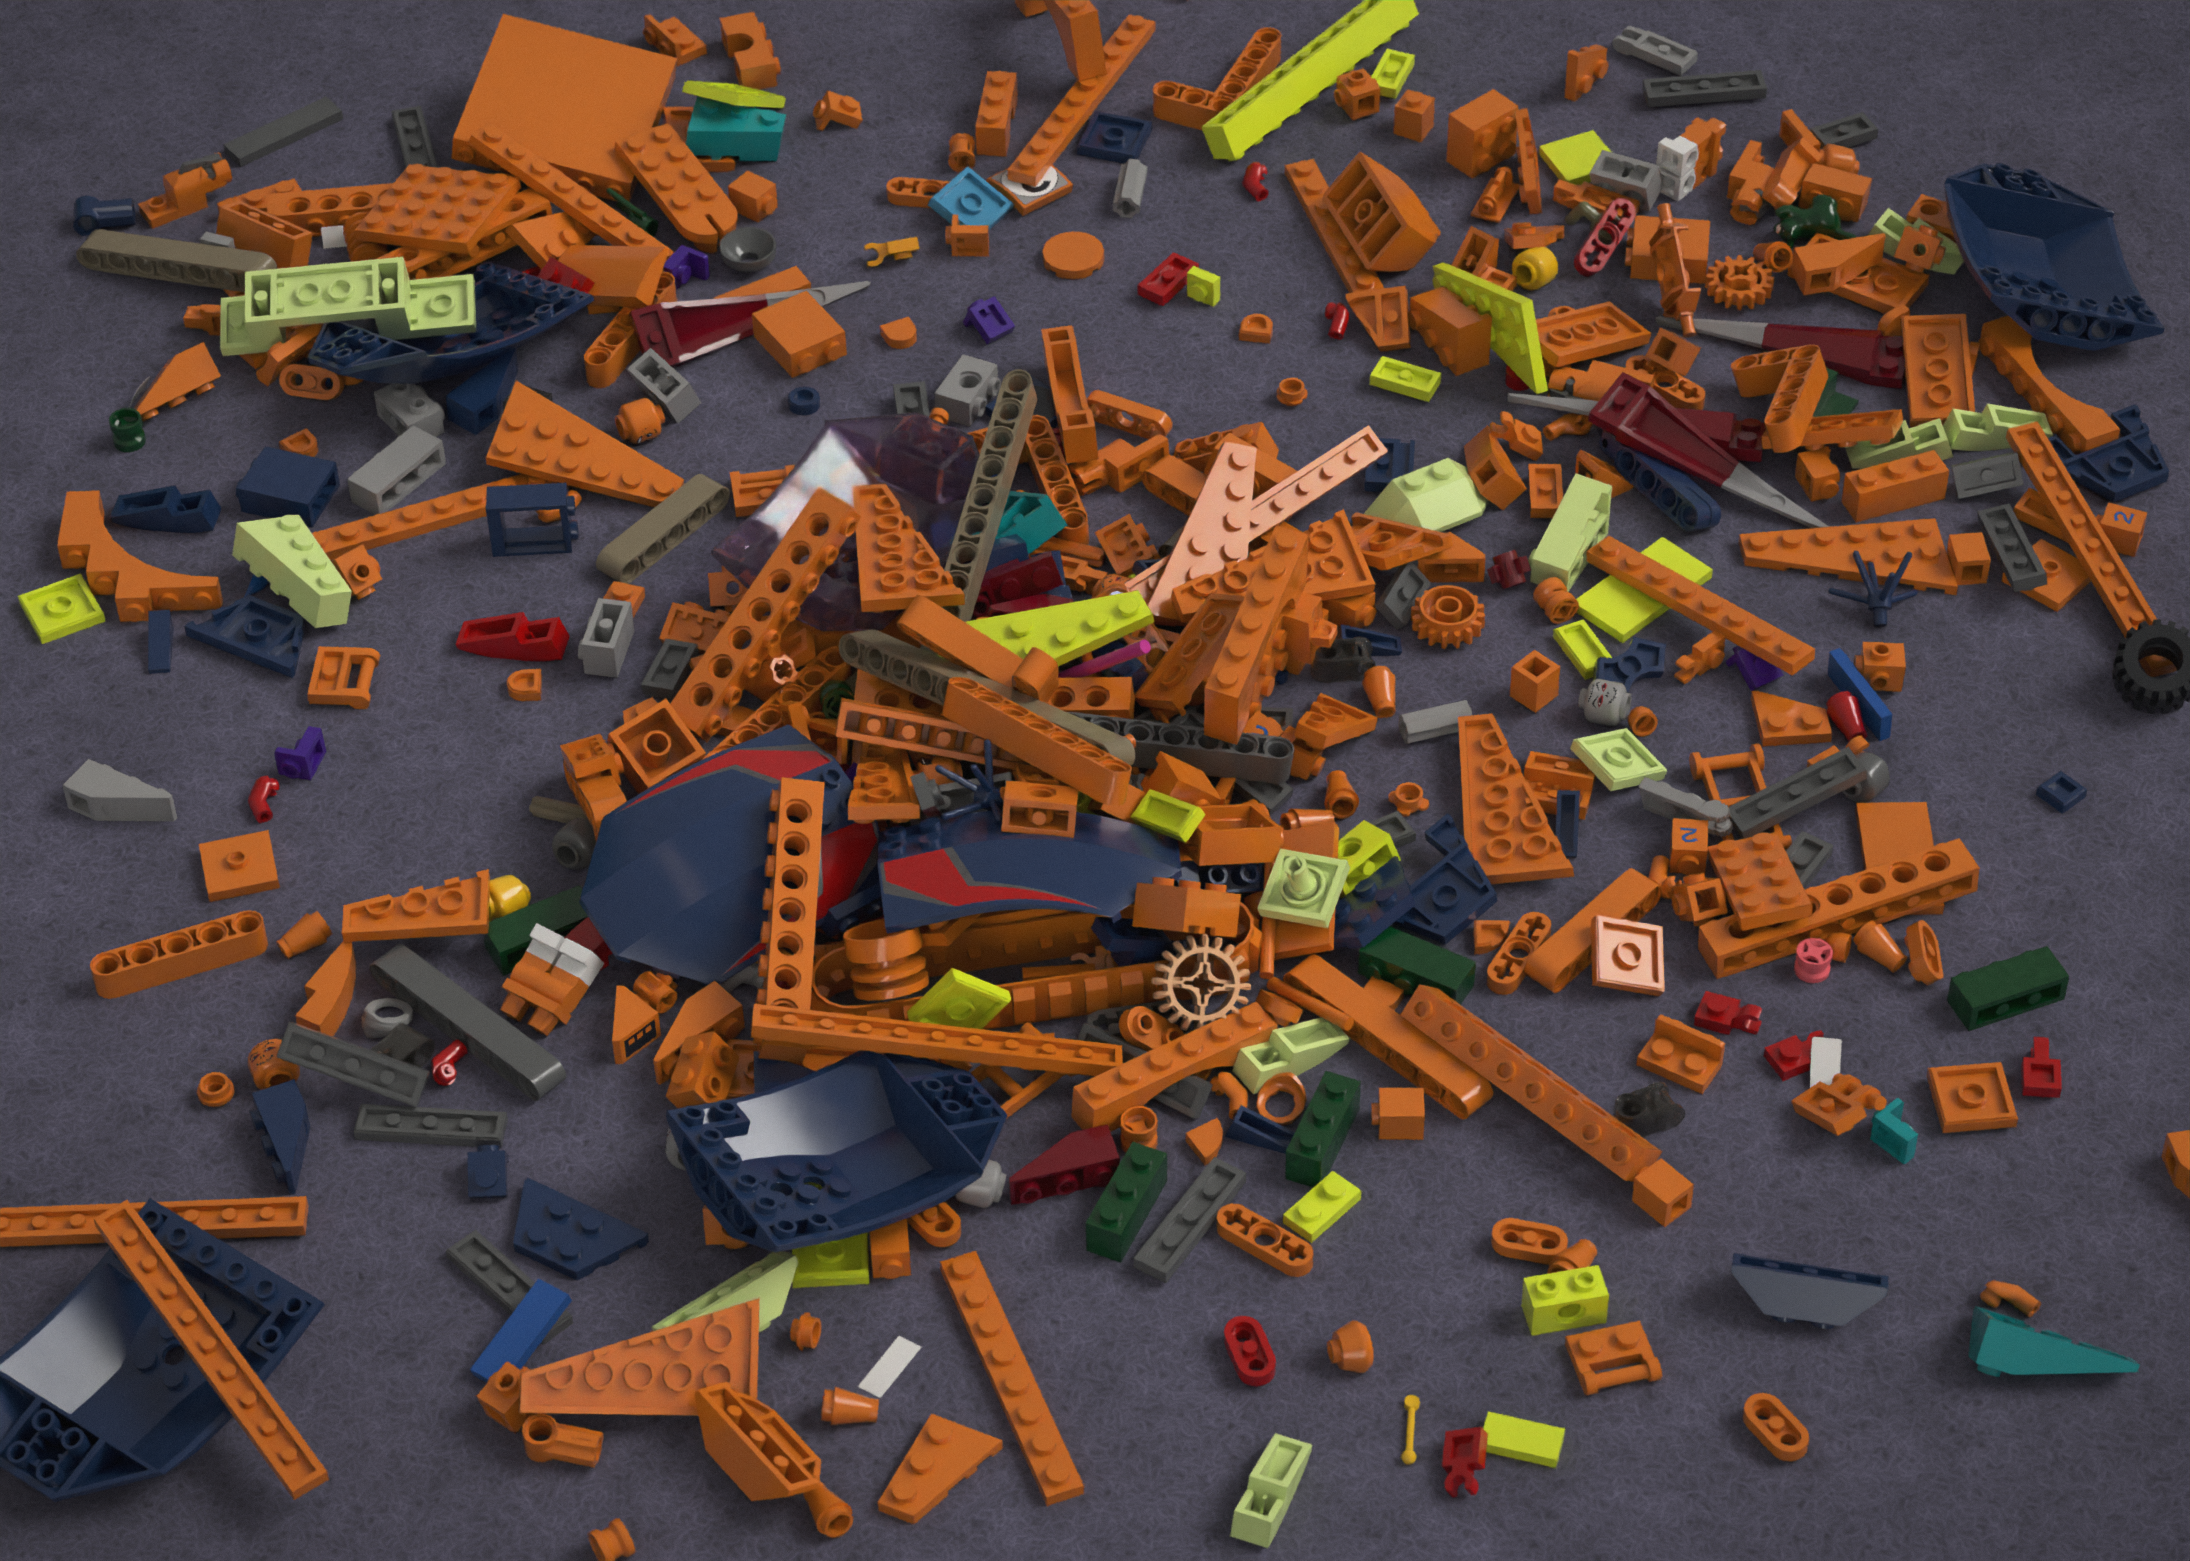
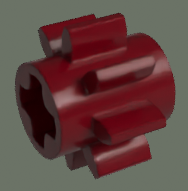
M1516 550L1493 557L1494 566L1487 569L1491 583L1500 582L1503 590L1527 582L1524 574L1532 571L1527 556L1518 557Z

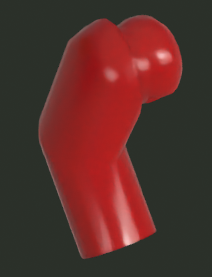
M1253 162L1246 168L1242 185L1259 202L1266 199L1269 191L1260 183V181L1265 179L1262 175L1267 174L1268 171L1265 165Z
M1330 302L1326 305L1325 317L1329 320L1332 319L1328 335L1333 339L1341 340L1348 325L1349 312L1343 303L1338 302V304Z
M267 775L256 779L248 797V804L258 823H264L272 819L273 813L266 800L268 796L273 797L277 794L275 790H279L277 779L269 778Z
M454 1040L431 1060L432 1078L438 1085L449 1086L455 1081L457 1075L455 1063L467 1054V1048L460 1040Z

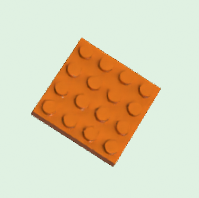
M409 164L355 229L357 241L469 254L521 189L519 177L507 176L503 173L489 174L476 170L463 171L454 170L449 167L437 168L423 166L422 164Z

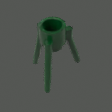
M608 188L607 193L618 201L616 203L617 208L629 215L627 219L654 237L658 230V221L635 207L613 189Z

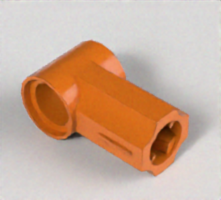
M783 655L762 663L759 673L748 682L744 690L766 702L781 687L793 683L797 675L794 661L788 656Z
M545 1413L531 1415L523 1424L524 1448L526 1455L531 1460L547 1462L554 1459L593 1468L598 1463L603 1442V1432L556 1423L552 1416ZM539 1435L549 1436V1438L544 1441L533 1440L536 1436Z

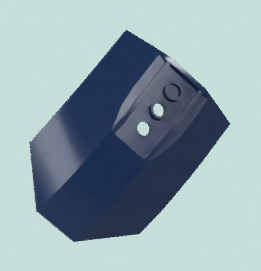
M1983 163L1946 178L1944 184L1948 218L1957 246L1970 273L1988 298L2036 340L2095 351L2163 334L2164 326L2158 320L2157 315L2148 307L2146 300L2141 297L2125 264L2113 221L2115 212L2041 176L2035 170H2014L2009 165L2003 163H1996L1995 166Z
M486 262L479 265L476 271L472 273L475 281L476 332L461 333L445 338L446 335L393 340L379 335L375 318L329 322L323 324L307 358L309 363L337 374L377 383L413 384L440 379L493 361L495 358L522 346L568 319L593 302L594 298L591 294L577 289H572L493 262Z
M859 1050L832 1065L768 1090L729 1100L667 1110L666 1119L695 1193L732 1238L775 1253L841 1240L873 1231L945 1202L982 1177L1007 1118V1113L969 1071L924 1057L915 1058L910 1055L892 1053L878 1054L865 1050ZM804 1183H817L820 1186H822L823 1189L818 1190L816 1187Z
M150 1198L139 1211V1216L261 1382L264 1383L325 1304ZM111 1248L80 1284L42 1322L0 1357V1467L53 1502L162 1476L195 1454L233 1417L185 1349L184 1357L178 1364H165V1355L169 1350L175 1347H183Z

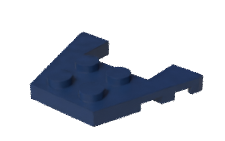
M2136 404L2111 414V419L2120 428V434L2123 437L2081 454L2075 455L2056 435L2048 438L2072 479L2113 503L2168 480L2169 470L2157 445L2152 443L2149 437L2150 430L2147 424L2142 422L2140 418L2141 411Z
M1448 813L1424 832L1426 841L1446 857L1410 885L1416 905L1393 923L1445 945L1498 901L1497 893L1478 861L1474 859L1468 849L1466 840L1463 835H1460L1453 818Z

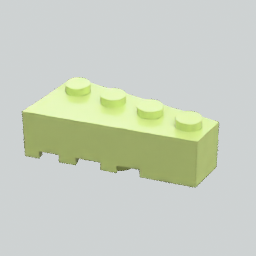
M284 515L277 518L237 523L232 556L239 562L245 560L249 563V570L256 577H265L271 583L270 589L277 595L281 594L289 598V605L315 628L347 624L352 591L299 515Z

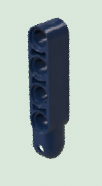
M1603 430L1599 439V447L1604 454L1615 462L1617 471L1677 525L1686 531L1714 528L1718 525L1721 519L1719 504L1680 469L1616 441L1615 435Z

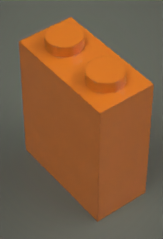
M1636 215L1634 228H1628L1626 246H1632L1633 248L1626 247L1625 266H1631L1630 278L1657 280L1655 261L1650 254L1651 247L1648 241L1658 230L1657 226L1660 224L1659 217ZM1673 218L1675 223L1688 225L1687 230H1681L1678 233V239L1682 241L1684 246L1683 263L1685 270L1689 273L1690 283L1705 284L1710 221Z
M807 291L752 313L754 337L792 378L847 355L844 329Z

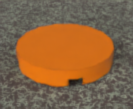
M1072 231L1060 233L1051 237L1044 244L1042 251L1045 268L1049 272L1051 269L1055 272V276L1063 279L1087 278L1093 275L1092 271L1097 268L1099 271L1105 259L1102 243L1095 236L1085 232Z

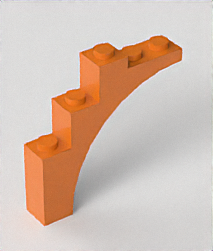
M100 490L66 492L57 543L62 568H86L89 588L93 595L115 594V603L120 622L148 621V611L212 610L222 607L223 598L218 577L191 576L165 571L142 562L127 553L116 543L105 527V512Z

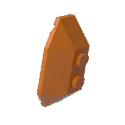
M729 1382L696 1390L694 1396L705 1450L751 1501L784 1498L818 1488L821 1459L774 1409L750 1395L737 1392V1387Z

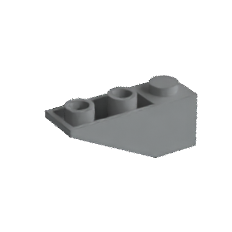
M90 759L63 784L68 809L96 821H175L177 819L174 800L169 792L162 788H155L134 776H127L106 764L102 765Z

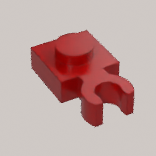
M1822 1030L1814 1031L1803 1042L1800 1041L1797 1035L1764 1048V1058L1782 1081L1810 1071L1812 1038L1823 1037L1824 1033Z
M1482 1427L1445 1431L1442 1467L1448 1473V1476L1445 1479L1444 1486L1445 1490L1453 1498H1457L1458 1487L1462 1483H1465V1489L1471 1496L1476 1495L1478 1492L1479 1484L1474 1477V1471L1485 1469L1488 1433Z

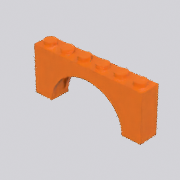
M1015 0L1016 6L1025 17L1049 10L1064 47L1068 69L1079 82L1107 73L1098 10L1089 0Z
M1275 525L1205 686V736L1235 745L1238 744L1249 718L1255 680L1273 627L1284 606L1296 608L1306 585L1308 534Z

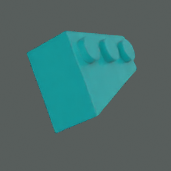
M697 96L685 144L694 155L711 156V160H721V156H739V161H777L782 143L786 114L777 113L773 110L736 106Z
M1010 491L995 539L1017 534L1026 542L1029 555L1065 528L1067 523L1047 494Z

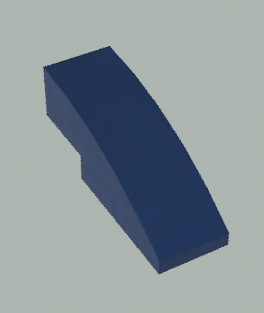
M173 485L118 496L110 519L113 523L142 530L197 533L213 531L222 508L210 489L181 495L177 487Z

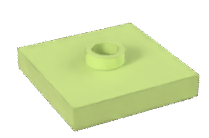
M1627 728L1573 739L1570 747L1575 755L1610 791L1637 786L1645 777L1654 781H1660L1665 778L1667 769Z

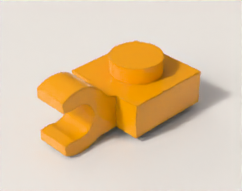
M912 237L881 244H866L863 247L864 250L872 249L877 253V259L866 262L867 267H876L883 261L885 256L894 255L895 261L913 258L912 252L919 250L918 238Z

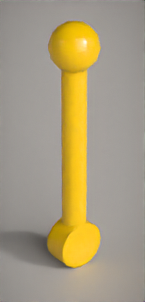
M1409 1395L1404 1400V1407L1408 1412L1405 1450L1401 1454V1459L1407 1465L1413 1464L1417 1458L1416 1453L1413 1451L1415 1411L1419 1409L1420 1399L1415 1395Z

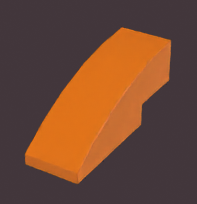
M343 941L305 984L307 1002L295 1015L297 1024L330 1036L335 1035L348 1011L356 982V959L352 942Z

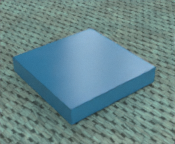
M967 166L930 199L928 206L950 224H952V214H959V225H989L990 230L1012 210L1014 204Z

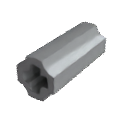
M1129 159L1125 164H1121L1113 201V211L1118 213L1120 217L1132 218L1140 211L1147 178V166L1143 165L1140 160Z
M1467 700L1401 714L1399 715L1398 723L1399 731L1405 744L1459 732L1458 717L1471 716L1472 711Z

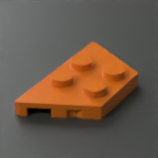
M1358 512L1354 513L1351 517L1353 523L1351 527L1367 565L1378 570H1389L1453 547L1451 534Z

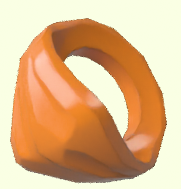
M1292 1072L1276 1074L1266 1081L1259 1090L1256 1106L1258 1113L1282 1126L1292 1124L1301 1116L1306 1106L1307 1096L1305 1088L1299 1078ZM1279 1091L1288 1092L1294 1096V1109L1285 1117L1272 1116L1265 1108L1268 1099Z

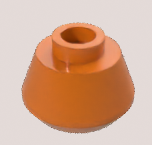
M1352 1320L1334 1331L1332 1340L1327 1341L1329 1359L1332 1364L1337 1363L1341 1370L1366 1373L1373 1365V1345L1369 1331L1364 1324Z

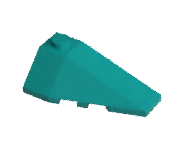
M1975 1306L1968 1357L1978 1364L1977 1370L1983 1373L2000 1377L2001 1371L2012 1375L2138 1372L2140 1364L2130 1357L2079 1341L2078 1345L2071 1343L2072 1339L2048 1329L2041 1330V1333L2034 1331V1327L2024 1324L2025 1321Z

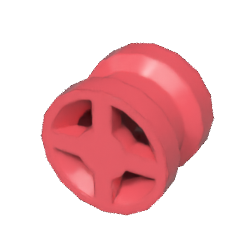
M1817 938L1801 941L1796 951L1797 959L1794 965L1796 976L1807 983H1820L1826 980L1830 974V963L1832 961L1833 951L1831 946L1826 941Z

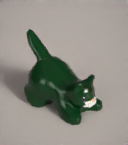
M1824 194L1815 196L1808 209L1784 205L1775 210L1776 216L1782 220L1774 225L1773 230L1782 237L1791 249L1797 239H1812L1816 233H1821L1837 240L1857 237L1841 229V219L1837 212L1838 203L1832 197Z

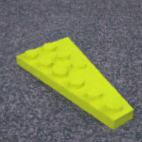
M1443 262L1434 265V277L1432 280L1434 289L1444 286L1463 299L1462 304L1466 306L1473 304L1477 307L1478 314H1489L1492 316L1490 348L1536 394L1548 391L1533 301Z
M1139 590L972 620L965 623L1022 659L1026 657L1032 647H1036L1050 655L1060 666L1148 626L1155 621L1151 610Z

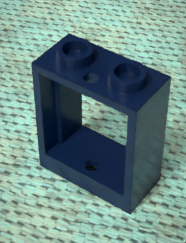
M567 483L487 487L486 514L493 557L572 553L573 540L579 539L578 521L571 520V516H575L574 496H568ZM560 509L562 526L506 528L504 512Z

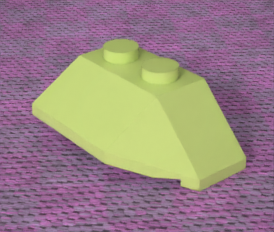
M1446 458L1391 480L1364 514L1443 532L1482 516L1488 499L1479 493L1468 474L1466 466Z
M785 1251L772 1252L764 1259L755 1262L653 1325L652 1329L653 1331L760 1298L759 1332L770 1326V1321L782 1314L798 1260L795 1255Z

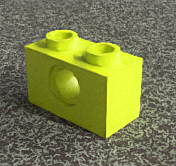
M1365 820L1339 840L1338 859L1347 860L1350 866L1340 894L1341 899L1355 889L1357 883L1367 879L1394 856L1398 857L1399 861H1401L1390 834Z
M1599 1265L1523 1279L1521 1306L1531 1336L1606 1323L1609 1293Z

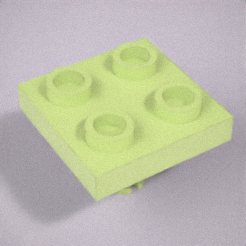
M1280 848L1257 908L1260 916L1328 928L1350 870L1348 861Z

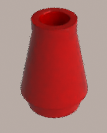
M1848 691L1839 692L1830 697L1826 703L1828 707L1827 715L1844 734L1848 743L1857 736H1862L1865 739L1868 734L1864 727L1858 698Z

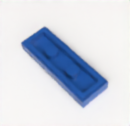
M1838 648L1830 651L1827 675L1841 692H1851L1853 696L1858 698L1863 721L1879 741L1890 738L1892 725L1891 711L1843 650Z
M538 1278L471 1367L470 1371L473 1376L487 1383L490 1376L499 1371L507 1361L521 1369L572 1300L569 1294Z

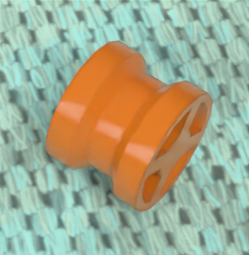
M619 1518L611 1520L608 1527L603 1530L594 1529L588 1532L589 1543L599 1561H615V1559L621 1556L628 1558L635 1554L632 1538Z

